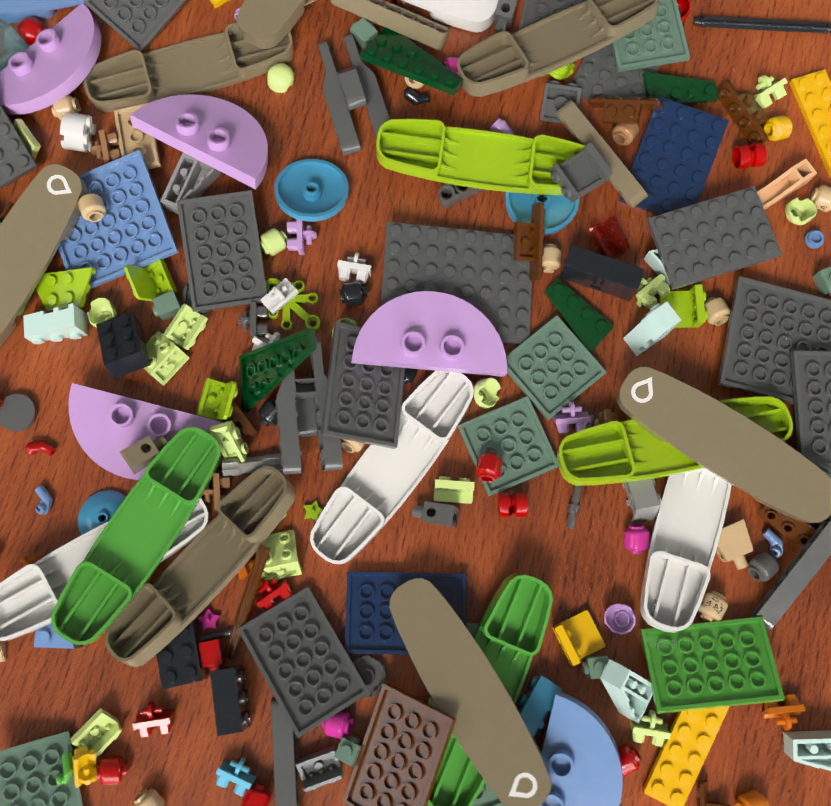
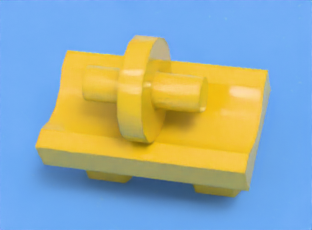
M87 746L74 750L73 772L76 788L82 784L89 785L91 782L96 781V753L94 749L89 751Z

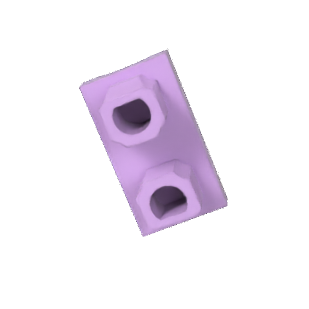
M296 219V221L287 222L288 234H297V238L287 239L288 250L298 251L299 255H305V240L307 245H312V240L317 238V233L312 231L311 226H306V231H304V222L302 220Z
M569 401L568 407H562V413L554 415L553 420L559 433L569 432V424H575V430L579 432L587 429L588 423L591 422V416L588 415L587 411H582L581 406H575L573 401Z

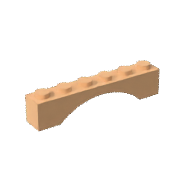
M807 159L791 167L780 177L757 192L764 210L807 184L817 174Z

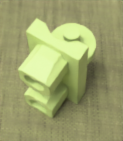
M762 75L758 78L756 89H762V91L753 97L761 109L773 104L769 94L772 93L775 100L787 94L783 86L787 83L786 78L771 83L774 81L772 76Z
M663 274L658 275L654 280L651 277L647 280L641 279L638 293L636 294L638 300L636 304L639 307L644 305L651 309L657 303V299L654 297L656 293L661 297H665L670 293V287L665 282Z
M653 710L649 711L648 716L643 715L639 724L631 719L629 722L632 729V739L637 743H643L645 735L651 736V743L653 745L662 747L665 740L670 739L671 732L668 731L667 723H662L663 719L656 717V712Z

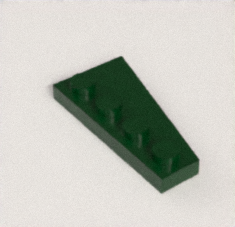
M644 72L642 75L647 99H658L660 96L683 105L710 103L719 100L717 85L714 81Z
M557 278L545 291L544 294L557 312L564 318V322L571 328L577 339L590 353L614 328L609 321L560 279Z

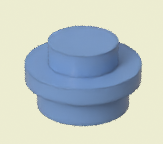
M817 230L808 232L804 238L805 244L812 249L821 247L824 243L823 233Z

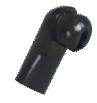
M411 88L404 90V98L412 105L430 102L428 93L418 95Z
M407 368L405 370L404 384L414 381L418 372L417 369Z

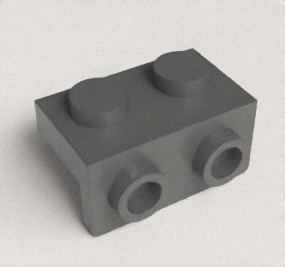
M335 746L295 760L297 770L302 779L304 792L316 790L321 786L335 783L343 778L341 761L334 758L336 753Z

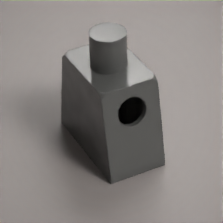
M498 0L494 18L495 32L506 31L507 28L512 27L519 0Z
M425 501L424 506H413L412 516L420 517L421 521L426 524L457 529L460 510L454 505ZM436 511V514L431 517V513Z

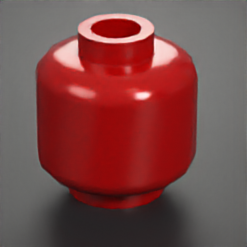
M486 452V454L480 455L476 465V474L479 476V479L484 482H494L501 476L502 459L494 452Z
M623 744L617 748L621 759L623 776H627L640 768L642 760L634 746L630 747L628 744Z
M120 756L103 757L100 763L96 764V781L100 780L101 785L121 783L122 777L127 775V762L123 763Z
M254 783V786H251L250 789H245L241 806H268L271 793L266 790V785Z

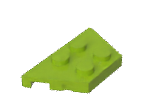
M89 267L43 274L36 286V290L46 310L53 311V308L60 307V310L67 309L68 304L72 303L79 308H83L86 295L91 287L89 281L91 275L96 273V268Z

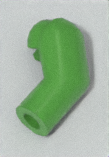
M72 752L62 754L63 773L56 775L57 785H66L71 780L73 774Z

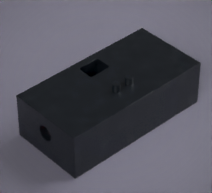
M571 245L559 278L630 301L639 289L645 269Z

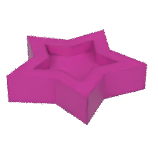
M208 608L205 615L198 617L202 622V631L208 628L217 630V620L221 615L213 614L210 608Z

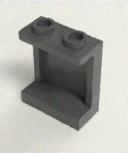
M589 143L582 152L560 165L557 163L553 165L550 173L552 180L560 186L563 196L572 203L607 182L613 172L594 145Z

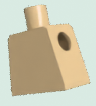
M744 519L737 520L722 527L716 553L722 562L733 560L737 570L749 566L744 555L753 551L752 543Z

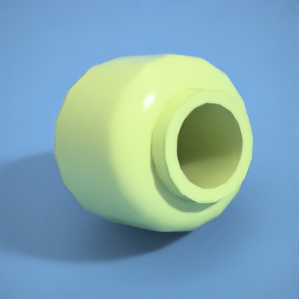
M272 228L260 236L261 249L266 255L274 256L286 248L285 241H287V237L282 230L279 232L276 228Z

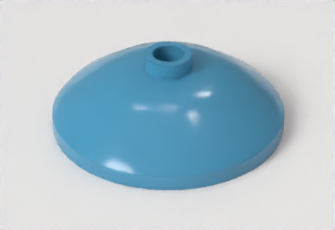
M104 490L90 496L82 505L78 515V527L81 535L108 522L127 496L114 490ZM102 515H105V516H106V519H105L104 522L101 521V516H102Z

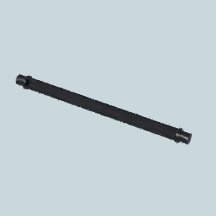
M701 16L694 17L693 25L707 28L823 34L831 32L830 22Z

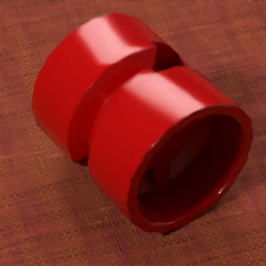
M763 142L751 143L750 145H736L733 148L732 160L736 169H744L749 166L760 167L766 163L767 151Z
M498 492L499 518H510L511 515L527 517V493L515 492L511 495L510 492Z

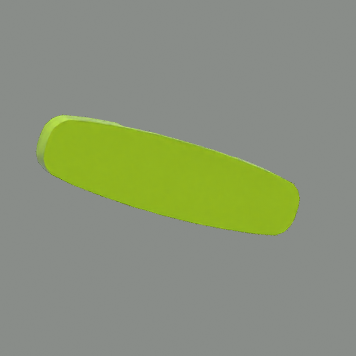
M391 119L384 122L379 128L376 141V155L379 163L386 169L427 180L511 193L563 195L558 183H555L551 178V169L556 163L560 165L582 152L585 145L547 135H538L532 139L491 131L445 127L444 123L439 120Z
M772 396L745 397L720 401L766 429L783 442L792 434L793 423L790 412L786 405ZM632 419L623 422L611 421L568 435L561 442L557 452V463L562 477L568 483L575 486L632 482L705 469L667 442L658 440Z

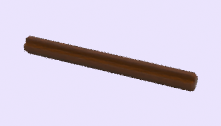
M261 545L258 548L224 651L225 658L233 659L236 655L242 637L238 628L246 624L270 552V548Z

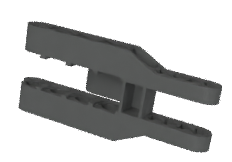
M352 34L343 36L352 67L338 71L335 69L327 42L317 43L326 71L323 85L324 97L343 156L361 151L349 113L350 110L364 106L367 107L369 120L371 119L374 136L376 135V138L379 128L384 122L390 120L376 76L361 61Z
M316 339V350L310 354L312 378L295 379L293 370L283 379L276 397L283 475L303 473L299 437L317 436V430L322 471L343 469L341 440L321 435L327 378L323 369L320 339Z

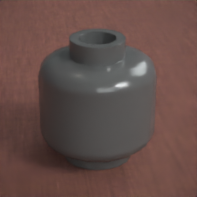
M766 552L758 553L748 562V573L756 581L767 582L779 571L777 558Z

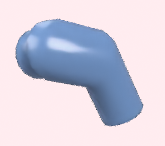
M40 485L35 489V492L41 499L40 504L36 507V512L41 515L47 514L50 511L53 498L46 488Z
M767 528L762 535L769 541L770 554L778 558L783 553V541L770 528Z

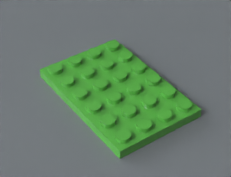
M763 617L691 624L686 629L674 633L656 628L641 629L640 631L657 714L776 702L785 699Z

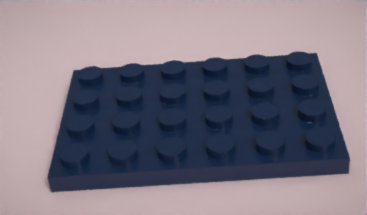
M659 96L658 100L662 103L663 110H653L630 173L648 195L647 198L635 207L657 215L698 203L729 120ZM621 196L619 201L627 204V202Z
M347 571L346 653L409 655L389 606L393 592L399 586L414 578H423L430 581L447 599L466 626V574Z

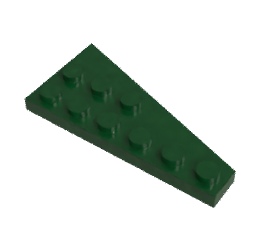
M386 27L360 52V59L453 96L463 86V79L404 35Z
M307 328L239 356L242 412H249L316 350L315 329Z

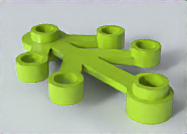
M276 278L266 280L267 292L271 291L270 287L272 285L277 286L280 281ZM303 281L290 282L295 288L298 284L303 285L301 289H297L299 293L305 290ZM314 292L296 295L282 307V329L290 331L293 328L290 320L291 308L305 321L307 328L315 329V331L318 330L321 326L319 317L309 315L297 304L308 302L311 305H315L319 301L318 295ZM311 296L316 297L315 301H310L309 299ZM269 310L267 311L271 319H277L280 315L279 311L274 316L270 315L271 312ZM311 322H317L316 326H310ZM285 323H290L288 328L284 327Z

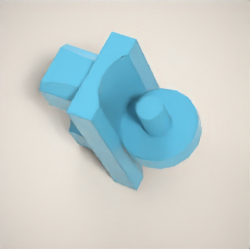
M242 757L239 762L232 759L230 763L223 761L221 766L218 767L216 771L218 775L216 785L226 788L230 781L236 783L235 794L243 797L245 789H250L257 776L249 773L250 767L244 765L245 758Z

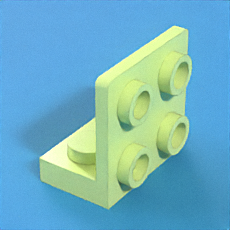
M159 331L146 343L150 366L144 369L164 386L189 360V357Z
M294 530L270 534L262 544L269 547L270 552L261 578L265 577L270 581L272 578L278 580L301 575L302 568L297 557Z

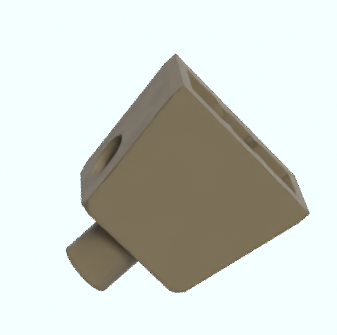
M163 435L153 441L147 436L121 450L120 453L135 475L147 467L168 442ZM151 449L150 452L144 453L145 450Z

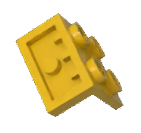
M588 610L552 627L572 666L581 663L580 659L605 647V643Z

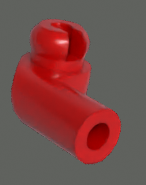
M44 440L32 441L25 446V452L30 456L36 454L37 451H43L52 456L56 451L54 446Z

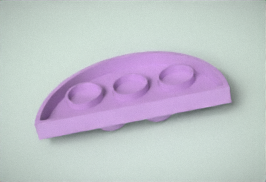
M83 3L52 29L41 31L36 37V42L26 51L14 54L9 59L8 66L0 72V104L7 115L32 113L51 106L70 94L90 73L100 52L101 31L97 21Z
M176 95L148 103L131 114L133 127L254 189L259 186L265 176L268 166V144L265 133L252 115L231 102L205 95Z
M435 291L404 294L379 307L360 330L351 363L389 367L501 377L507 374V360L503 343L488 318L465 300Z
M71 384L69 417L78 443L95 463L105 470L124 478L140 480L145 474L147 467L134 475L120 453L121 450L149 436L153 441L163 435L166 441L169 442L180 430L187 427H197L210 434L211 426L224 423L90 387ZM151 449L145 450L144 453L150 452Z

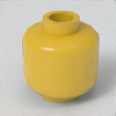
M783 115L776 116L767 120L764 132L770 141L784 140L791 135L793 125L789 117Z

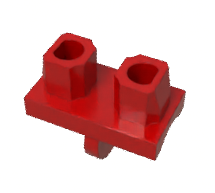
M265 577L261 579L263 585L258 588L260 595L256 597V604L259 608L263 607L268 611L277 605L273 599L278 595L283 601L293 596L288 580L283 578L277 583L275 578H272L270 581Z
M150 701L147 704V708L141 709V714H137L136 721L132 723L133 730L138 729L140 737L151 735L153 732L152 727L158 726L160 734L169 733L172 728L174 710H163L162 706L156 707L155 702Z

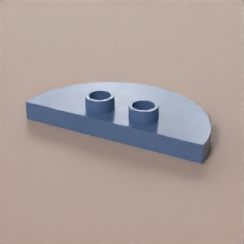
M556 691L542 750V757L551 777V791L548 798L540 806H620L623 784L622 764L619 751L610 731L603 721L585 704L568 694Z

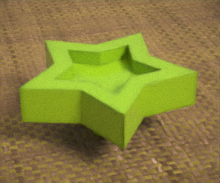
M316 500L312 505H304L306 510L304 519L312 518L317 522L323 509L319 508Z

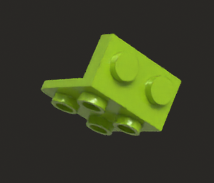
M159 259L146 268L133 265L124 266L126 277L130 282L134 296L138 300L152 301L153 298L172 290L175 293L178 292L164 259Z
M702 284L694 285L690 291H670L665 297L659 295L660 304L668 302L681 319L675 328H697L706 322L708 318L707 309L704 307L706 292L703 291Z
M206 378L196 415L217 421L226 420L227 417H230L233 411L231 403L238 393L237 382L223 383Z

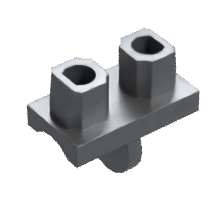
M250 302V317H248V312L244 311L243 317L237 318V323L243 325V331H248V325H250L252 340L254 336L258 338V336H265L268 333L267 324H258V318H268V309L266 306H257L256 302Z

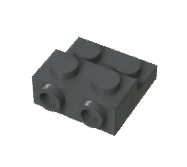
M553 80L545 83L539 121L563 124L558 118L556 111L569 100H572L579 108L582 88H579L578 84L567 83V86L560 85L559 81Z

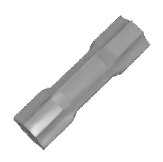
M280 453L246 458L244 462H241L238 458L222 460V472L225 477L253 473L264 466H271L278 471L282 470Z

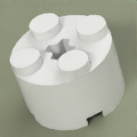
M65 112L66 115H63L60 126V134L64 135V141L61 140L62 148L80 152H91L90 148L93 146L91 138L92 135L96 134V124H92V117L85 114Z

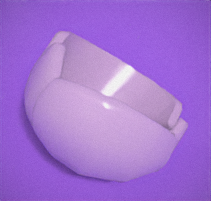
M616 603L609 606L605 611L604 622L612 632L626 634L631 632L636 625V615L628 605Z

